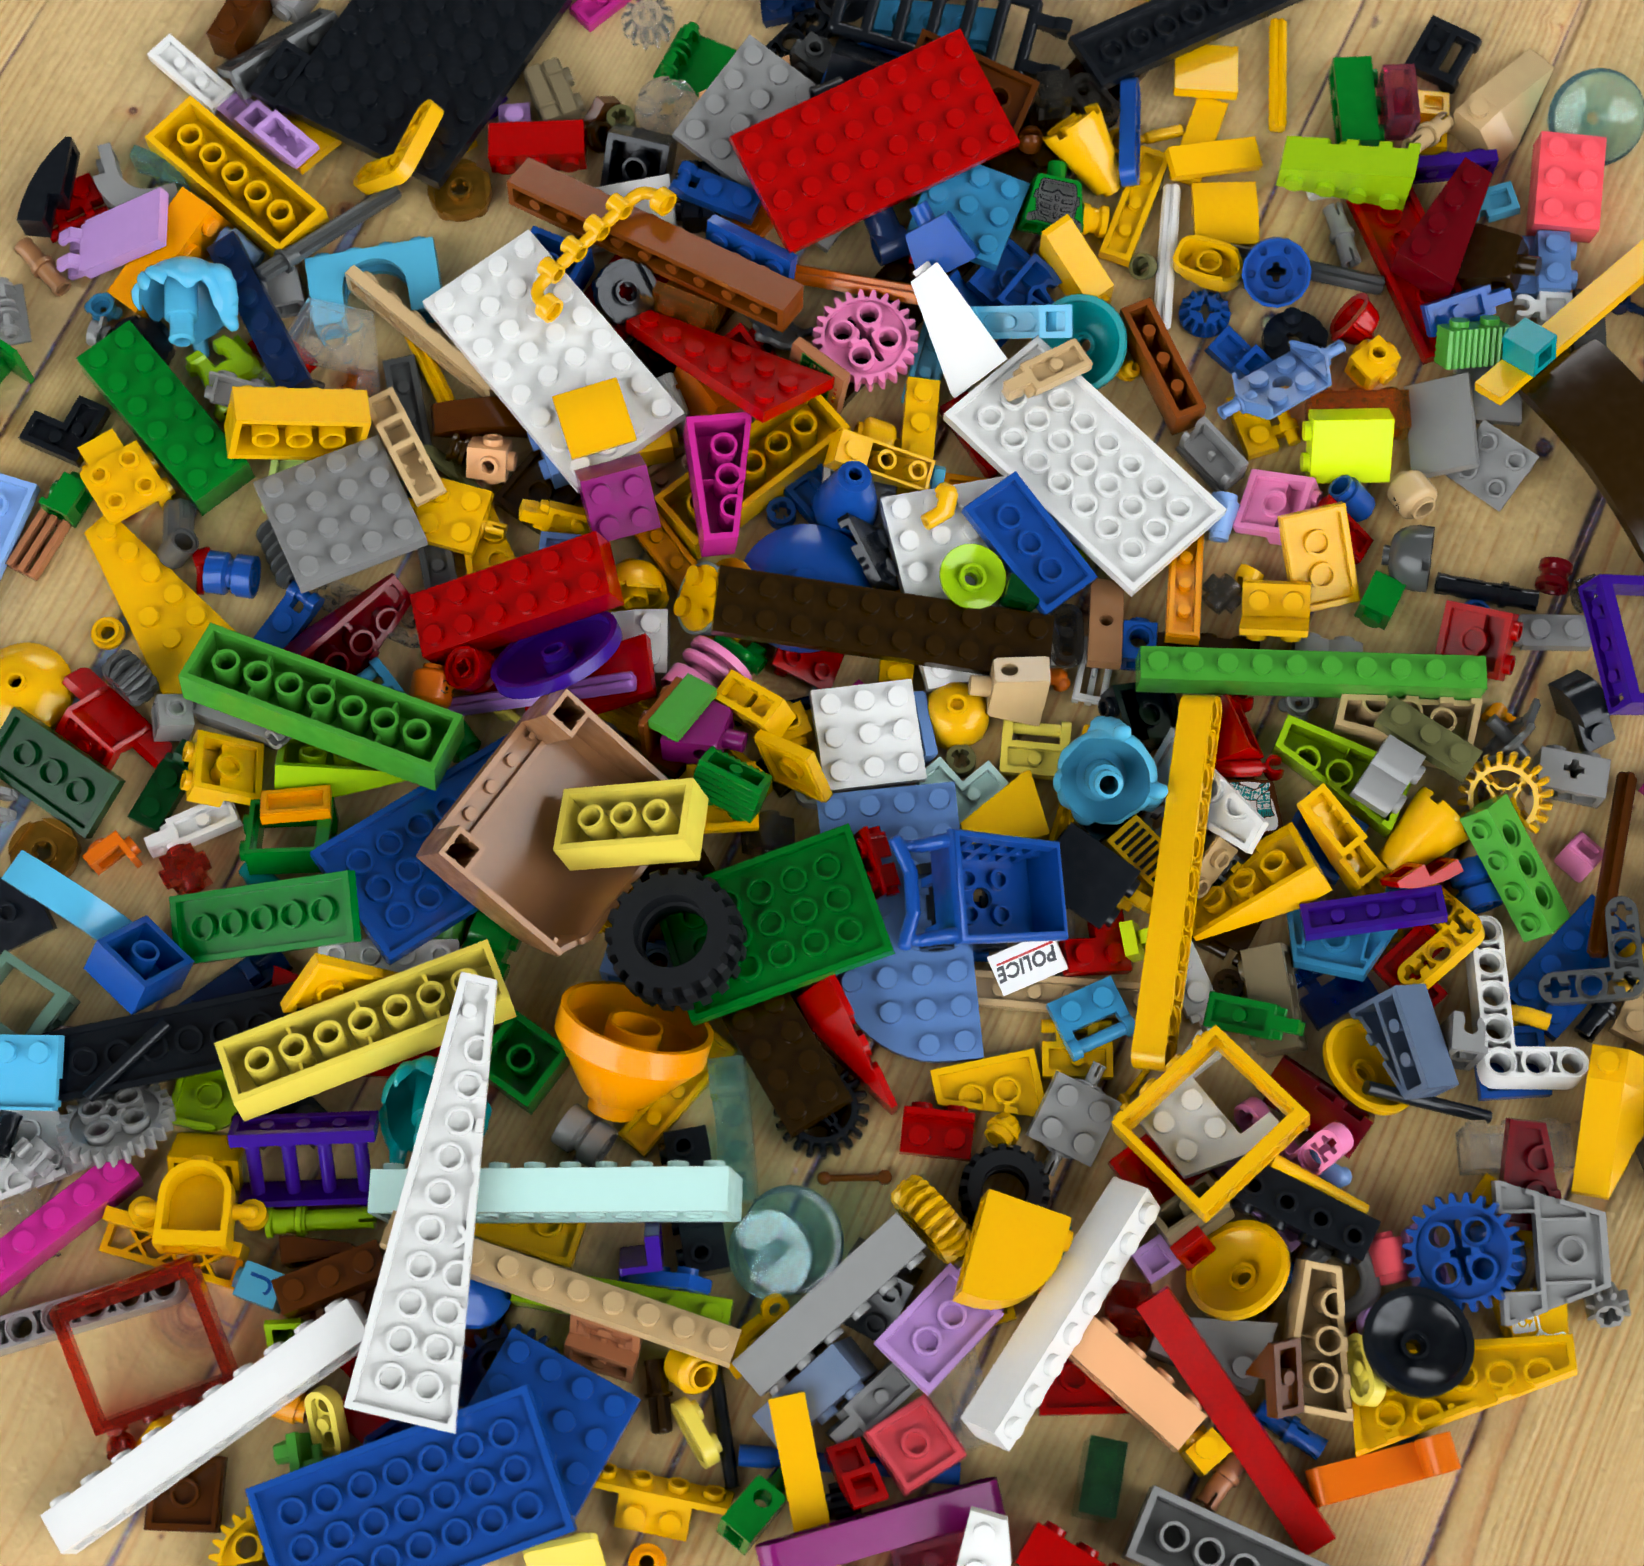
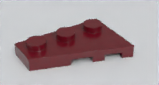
M1506 1117L1499 1180L1562 1199L1561 1192L1557 1188L1553 1169L1555 1163L1546 1123ZM1513 1213L1506 1223L1507 1227L1519 1226L1520 1230L1532 1231L1530 1213Z

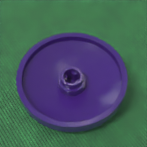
M604 611L510 643L498 655L491 667L492 681L501 695L511 699L536 698L562 690L589 676L605 664L618 649L622 640V631L615 616L610 612Z

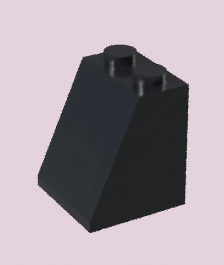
M1071 822L1056 840L1060 842L1066 907L1097 929H1100L1103 924L1110 927L1121 911L1116 907L1123 896L1130 898L1140 885L1141 881L1137 879V876L1141 871Z

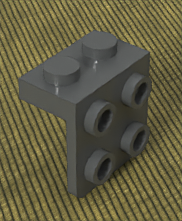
M859 1237L853 1245V1247L851 1248V1250L849 1251L847 1257L856 1248H858L865 1241V1239ZM905 1267L895 1276L899 1280L897 1285L884 1296L878 1291L868 1301L872 1307L857 1321L850 1317L843 1324L876 1341L901 1315L923 1270L915 1267L912 1271H909Z

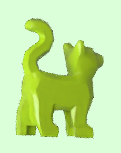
M222 335L213 341V349L217 355H224L227 358L216 366L199 350L185 357L187 364L185 368L190 377L198 376L202 381L204 390L209 385V371L218 373L219 370L230 371L236 374L237 378L251 381V379H261L268 382L271 387H276L271 375L263 369L257 357L253 356L250 347L239 335L234 336L233 340ZM215 404V411L213 413L215 420L218 423L225 422L228 407Z

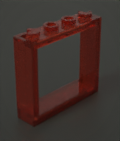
M195 1253L58 1303L49 1312L95 1437L107 1433L108 1437L118 1435L129 1428L128 1424L141 1419L143 1423L155 1421L164 1415L163 1411L177 1406L178 1410L187 1406H193L199 1402V1397H202L207 1390L218 1384L225 1385L234 1378L233 1373L238 1369ZM186 1278L221 1374L105 1417L69 1321Z

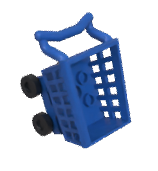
M953 828L947 829V833L914 840H904L900 835H895L889 840V844L904 877L906 915L897 943L899 949L908 951L912 946H917L920 952H943L953 950L955 948L954 944H973L974 952L989 953L1007 949L1008 943L1064 941L1068 939L1059 841ZM931 851V862L915 865L910 855V852L923 853ZM918 879L921 880V888L929 887V895H926L927 918L932 926L925 928V933L915 934L921 916ZM976 889H982V895L979 896L980 907L975 904L973 899V893Z

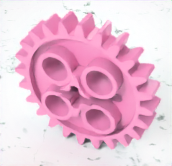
M859 289L858 298H853L849 292H846L845 302L835 297L834 309L825 305L824 316H817L818 327L813 328V337L815 339L812 340V345L851 374L849 383H854V388L857 392L861 384H866L869 392H872L873 383H878L882 389H885L886 379L896 384L897 372L906 375L908 368L906 364L913 365L915 358L913 354L918 353V343L916 341H918L919 332L914 330L916 326L915 319H908L909 309L906 308L899 311V299L891 304L888 303V293H885L881 299L876 298V290H872L870 296L865 297L862 289ZM866 317L875 318L876 321L867 323L862 319ZM848 320H853V322L856 324V327L853 323H851ZM840 334H846L849 336V338L845 340L837 339L836 336ZM885 341L894 342L895 345L891 347L883 346L881 343ZM875 354L883 361H878V359L875 357ZM859 358L867 359L869 362L865 364H858L855 362V360Z

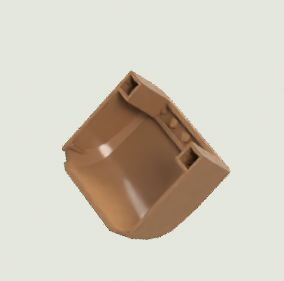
M567 688L541 696L527 709L425 839L416 857L509 934L535 949L560 956L564 952L595 938L607 922L611 909L618 907L617 898L622 892L627 894L632 888L631 884L639 879L648 867V865L570 871L553 851L563 790L669 779Z

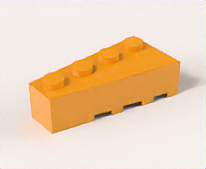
M182 186L168 205L167 245L128 262L106 292L141 317L148 318L149 315L143 305L142 310L139 311L134 305L131 296L132 288L137 283L138 274L145 271L151 265L176 256H193L205 260L209 256L206 248L215 243L222 229L226 226L233 229L235 226L214 208Z

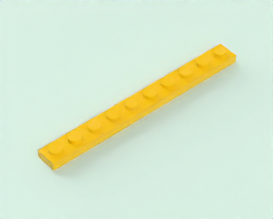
M908 376L905 387L900 448L933 460L940 381ZM896 487L895 495L915 491ZM879 659L877 683L912 679L913 684L914 664Z

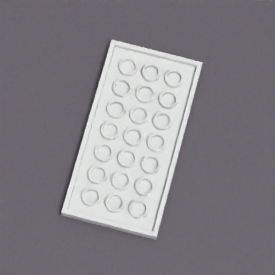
M528 229L422 302L432 318L579 494V486L574 470L636 454L685 420L686 416L681 407L566 272L558 283H551L544 290V295L552 293L563 302V309L560 315L554 321L546 323L535 314L536 305L532 301L531 288L534 281L540 276L537 272L538 264L547 256H550L552 259L554 258ZM617 377L637 441L572 460L552 396Z
M1037 336L946 411L943 420L1002 476L1007 477L1016 471L1064 534L1132 597L1225 515L1227 509L1081 375L1037 396L1034 395L1027 398L1024 394L1022 397L1008 402L1001 392L1004 386L1003 382L1013 378V372L1019 368L1021 363L1052 349Z

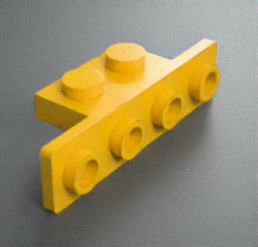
M609 1462L605 1465L593 1487L619 1493L613 1527L686 1542L689 1534L693 1509L724 1515L732 1506L734 1492L727 1491L719 1485L704 1486L689 1483L688 1480L681 1477L666 1478L656 1476L647 1470L638 1469L632 1471L618 1468Z

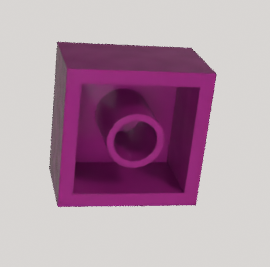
M640 453L574 470L590 532L597 531L609 542L661 527L647 466Z

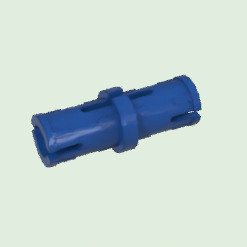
M1265 1399L1255 1412V1416L1261 1425L1280 1437L1279 1441L1284 1444L1289 1442L1314 1460L1319 1458L1327 1445L1328 1440L1301 1424V1419L1295 1415L1280 1419L1267 1417Z

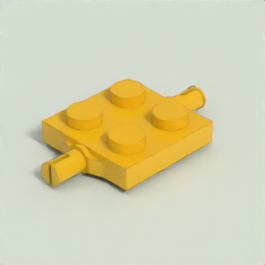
M440 477L447 493L419 507L416 506L413 498L408 497L427 538L428 545L474 557L478 544L486 532L505 538L508 531V524L490 520V508L495 496L493 491Z

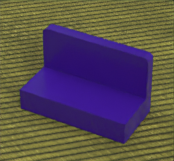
M645 1223V1244L620 1248L619 1276L663 1271L664 1245L661 1223Z

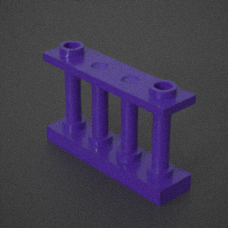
M378 1110L266 1114L245 1122L240 1115L234 1116L228 1132L229 1148L242 1147L245 1149L250 1181L243 1183L237 1203L242 1204L246 1200L257 1199L263 1202L266 1208L350 1204L368 1206L371 1169L368 1143L375 1142L380 1123ZM332 1144H353L357 1178L336 1179ZM296 1145L317 1146L322 1180H300ZM260 1147H281L286 1181L264 1182Z

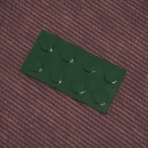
M21 707L12 708L0 729V779L66 824L83 838H92L126 780Z

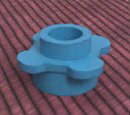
M108 292L95 294L85 304V310L91 314L92 320L99 321L101 316H106L107 322L113 319H120L123 314L122 309L117 307L114 302L115 297Z

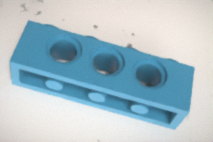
M901 0L880 1L873 32L891 37ZM913 1L903 41L916 44L922 29H926L933 2ZM946 3L937 35L942 37L959 29L965 5ZM977 7L968 44L972 51L984 56L997 9Z

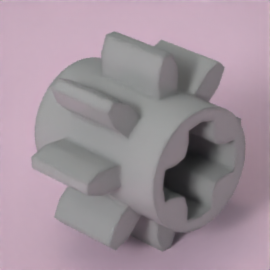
M38 1135L31 1141L23 1136L11 1148L17 1155L11 1163L30 1180L36 1174L45 1179L57 1166L51 1160L57 1152Z
M1611 1282L1612 1287L1584 1297L1587 1319H1596L1598 1324H1600V1328L1620 1326L1624 1316H1631L1628 1292L1626 1289L1618 1291L1614 1282Z

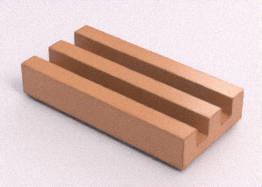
M40 508L5 564L8 568L38 581L72 526L68 521L60 520L53 514L49 515ZM54 526L58 527L32 569H28L37 553H40L45 545V540Z

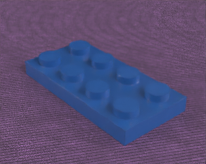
M1016 471L966 505L961 511L989 549L1000 558L1007 572L1017 575L1040 599L1039 604L1035 608L1045 616L1094 582L1098 577Z
M1593 894L1588 897L1509 983L1511 1004L1531 1007L1552 1014L1549 1028L1547 1031H1544V1035L1552 1042L1560 1036L1588 1004L1549 1005L1541 998L1538 989L1542 977L1547 973L1610 967L1609 951L1604 959L1591 958L1586 951L1595 903V896ZM1618 917L1620 930L1612 929V934L1620 931L1635 932L1632 928L1627 929L1626 923L1620 917ZM1630 939L1619 940L1615 945L1616 954L1633 941ZM1606 975L1608 982L1613 975ZM1591 976L1582 982L1581 988L1585 994L1594 996L1602 990L1603 984L1599 978ZM1569 978L1571 986H1560L1558 980H1553L1551 987L1546 988L1545 992H1551L1553 998H1558L1560 991L1571 990V997H1578L1575 988L1576 978Z

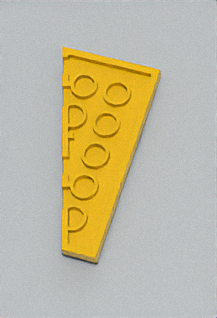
M103 515L84 532L152 674L157 678L161 693L182 694L178 675L208 625L213 623L232 631L235 630L170 568L164 566L159 558L122 522L112 525L108 523Z
M1573 1334L1474 1339V1358L1469 1372L1455 1388L1437 1397H1410L1386 1385L1385 1396L1375 1407L1358 1405L1351 1398L1356 1457L1577 1375ZM1407 1343V1350L1412 1354H1417V1348L1413 1344Z

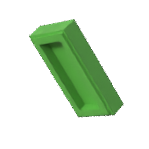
M688 673L649 718V728L678 743L715 699L717 688Z

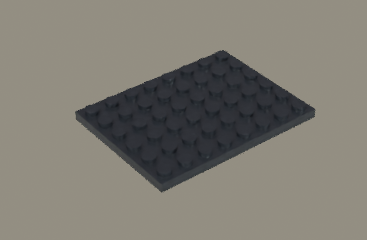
M351 0L310 55L312 60L306 65L287 93L276 101L278 110L376 159H380L394 154L417 109L426 100L431 99L444 110V114L411 176L440 190L570 6L572 0Z

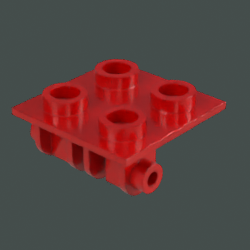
M777 648L771 665L775 667L774 673L780 677H786L788 673L817 689L832 688L845 654L826 651L798 653Z

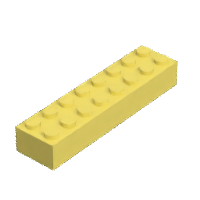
M488 939L215 1042L214 1044L233 1104L243 1121L251 1120L440 1047L461 971L497 980L494 1025L517 1017Z

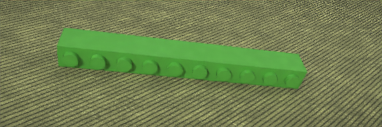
M1140 646L1135 660L1136 692L1340 698L1342 694L1387 695L1388 698L1393 696L1397 698L1419 696V699L1439 700L1440 697H1454V700L1469 701L1471 698H1481L1488 689L1486 656Z

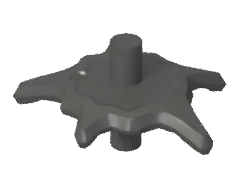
M746 316L752 323L753 330L756 331L754 334L755 340L763 342V347L768 353L771 351L775 352L776 348L791 352L792 343L799 336L805 338L813 335L814 327L803 329L796 326L794 322H791L782 333Z
M1534 698L1527 713L1523 717L1516 718L1508 725H1505L1496 714L1486 721V725L1496 736L1481 749L1483 753L1477 762L1483 761V756L1489 754L1490 757L1487 759L1491 765L1496 763V753L1498 751H1503L1504 757L1510 752L1517 751L1520 761L1529 755L1530 751L1522 742L1536 728L1534 721L1541 706L1539 699Z

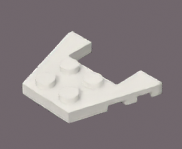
M1198 1031L1196 1035L1199 1034L1201 1036L1203 1031ZM1191 1042L1183 1054H1185L1192 1047ZM1218 1050L1139 1123L1184 1179L1228 1164L1230 1161L1243 1157L1279 1123L1275 1116L1268 1112L1240 1134L1194 1080V1078L1222 1057Z

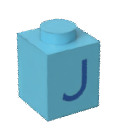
M247 1260L245 1266L239 1267L232 1281V1287L235 1288L233 1295L280 1314L281 1309L271 1280L286 1274Z

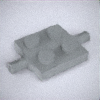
M1093 1061L1084 1080L1071 1078L1056 1070L1025 1134L1041 1142L1049 1150L1043 1164L1045 1173L1054 1177L1062 1157L1075 1159L1089 1167L1092 1166L1112 1125L1113 1117L1118 1113L1122 1102L1106 1095L1097 1087L1107 1067Z

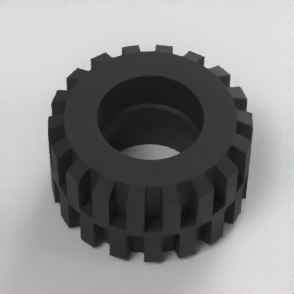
M1001 1143L996 1148H991V1145L983 1148L982 1153H976L971 1158L969 1164H966L959 1184L958 1199L961 1203L962 1214L967 1216L971 1227L974 1223L980 1198L983 1196V1185L988 1177L997 1173H1008L1018 1178L1025 1188L1024 1201L1047 1208L1051 1191L1049 1190V1176L1045 1175L1044 1165L1041 1161L1037 1162L1034 1159L1035 1155L1028 1150L1025 1153L1021 1151V1146L1015 1144L1013 1148L1006 1147V1143Z

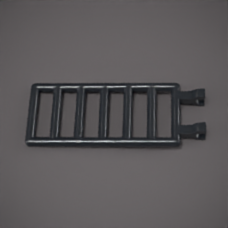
M834 0L828 22V30L831 33L901 54L913 51L916 44L903 41L914 0L900 1L891 37L872 31L881 0L867 1L860 27L842 22L848 0ZM933 0L926 30L938 34L947 0ZM966 0L959 28H961L967 42L970 37L979 0ZM999 0L984 56L996 61L1011 4L1029 9L1013 70L1038 80L1044 85L1054 86L1055 81L1058 79L1060 66L1041 64L1029 60L1036 31L1047 32L1058 39L1066 41L1073 19L1043 14L1042 0Z

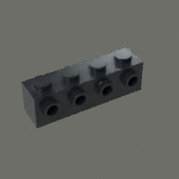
M706 1125L664 1132L665 1143L658 1144L662 1165H666L668 1161L681 1160L688 1161L689 1166H703V1161L712 1160ZM723 1222L671 1223L673 1236L680 1235L682 1249L676 1250L678 1266L698 1269V1276L700 1277L731 1272Z
M1269 1165L1230 1200L1232 1201L1231 1207L1248 1216H1251V1213L1254 1212L1266 1218L1264 1223L1276 1231L1284 1233L1286 1228L1298 1234L1297 1240L1300 1243L1313 1249L1321 1246L1332 1252L1330 1256L1332 1259L1346 1266H1351L1352 1262L1357 1265L1363 1262L1381 1223Z

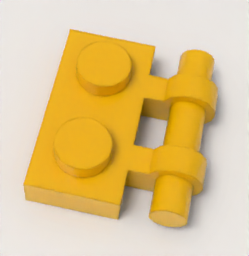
M1234 396L1226 398L1225 403L1232 400ZM1289 410L1277 416L1280 424L1275 426L1271 425L1270 420L1248 413L1242 414L1240 411L1229 416L1247 461L1278 452L1280 445L1277 439L1285 437L1289 446H1295L1301 442L1297 432L1299 425L1297 420L1291 417Z
M1041 1019V1033H1055V1041H1042L1041 1079H1052L1056 1070L1071 1078L1085 1079L1093 1061L1107 1067L1100 1080L1113 1079V1042L1084 1053V1058L1073 1062L1052 1019ZM1112 1020L1098 1021L1074 1033L1090 1036L1112 1026Z

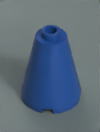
M859 461L844 463L817 488L813 497V511L818 525L835 529L847 537H852V532L846 528L841 529L837 518L846 513L874 525L879 513L878 498L871 472L864 463Z

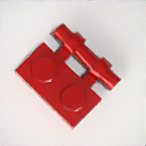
M89 172L75 179L70 209L56 210L54 226L58 225V227L52 231V236L50 237L52 243L59 240V233L69 227L81 228L85 220L108 210L106 205L96 210L93 209L105 202ZM82 213H85V215L80 216V217H78V218H76V219H74V220H72V221L67 222V220H69V219H71V218H73V217H76V216H78V215H80V214H82Z

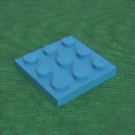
M978 165L923 191L917 204L927 200L935 217L949 210L980 252L970 262L996 271L1030 183L983 165ZM913 216L906 230L907 232L918 227Z

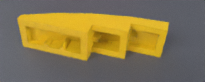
M1322 783L1296 804L1311 833L1353 896L1384 893L1386 886H1382L1379 879L1385 876L1381 871L1386 867L1364 842L1368 838L1365 832L1328 787Z

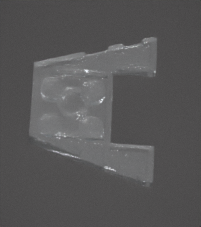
M308 297L287 330L303 362L309 365L358 375L355 390H367L368 398L379 393L381 386L373 311ZM265 365L256 379L264 380L271 387H276Z

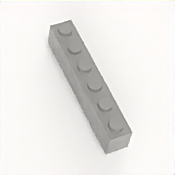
M896 1212L741 1353L732 1364L760 1397L768 1392L774 1396L790 1382L786 1376L795 1367L802 1371L816 1359L817 1356L813 1351L819 1345L825 1342L827 1346H830L845 1332L840 1327L850 1317L857 1321L872 1307L868 1301L878 1291L884 1296L897 1285L899 1280L895 1276L901 1270L907 1267L909 1271H912L927 1257L922 1251L928 1245L907 1221Z

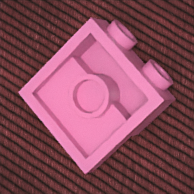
M1252 469L1232 527L1235 533L1267 537L1270 544L1282 546L1277 516L1317 507L1323 498V492L1320 491L1315 477Z

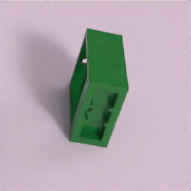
M332 797V819L267 825L261 824L260 799L251 800L249 814H244L243 829L246 839L241 840L239 845L241 861H246L249 874L322 873L310 857V851L337 836L339 817L334 797ZM317 826L314 847L262 848L264 828Z

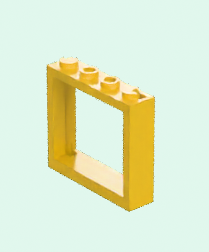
M1217 1025L1213 1026L1209 1031L1206 1030L1201 1036L1197 1034L1191 1042L1192 1047L1183 1055L1180 1053L1175 1055L1165 1066L1166 1071L1157 1080L1155 1078L1148 1080L1139 1091L1140 1096L1131 1104L1126 1102L1121 1105V1110L1113 1117L1114 1120L1111 1122L1114 1133L1205 1223L1218 1213L1310 1125V1114ZM1218 1050L1286 1117L1199 1198L1132 1130Z

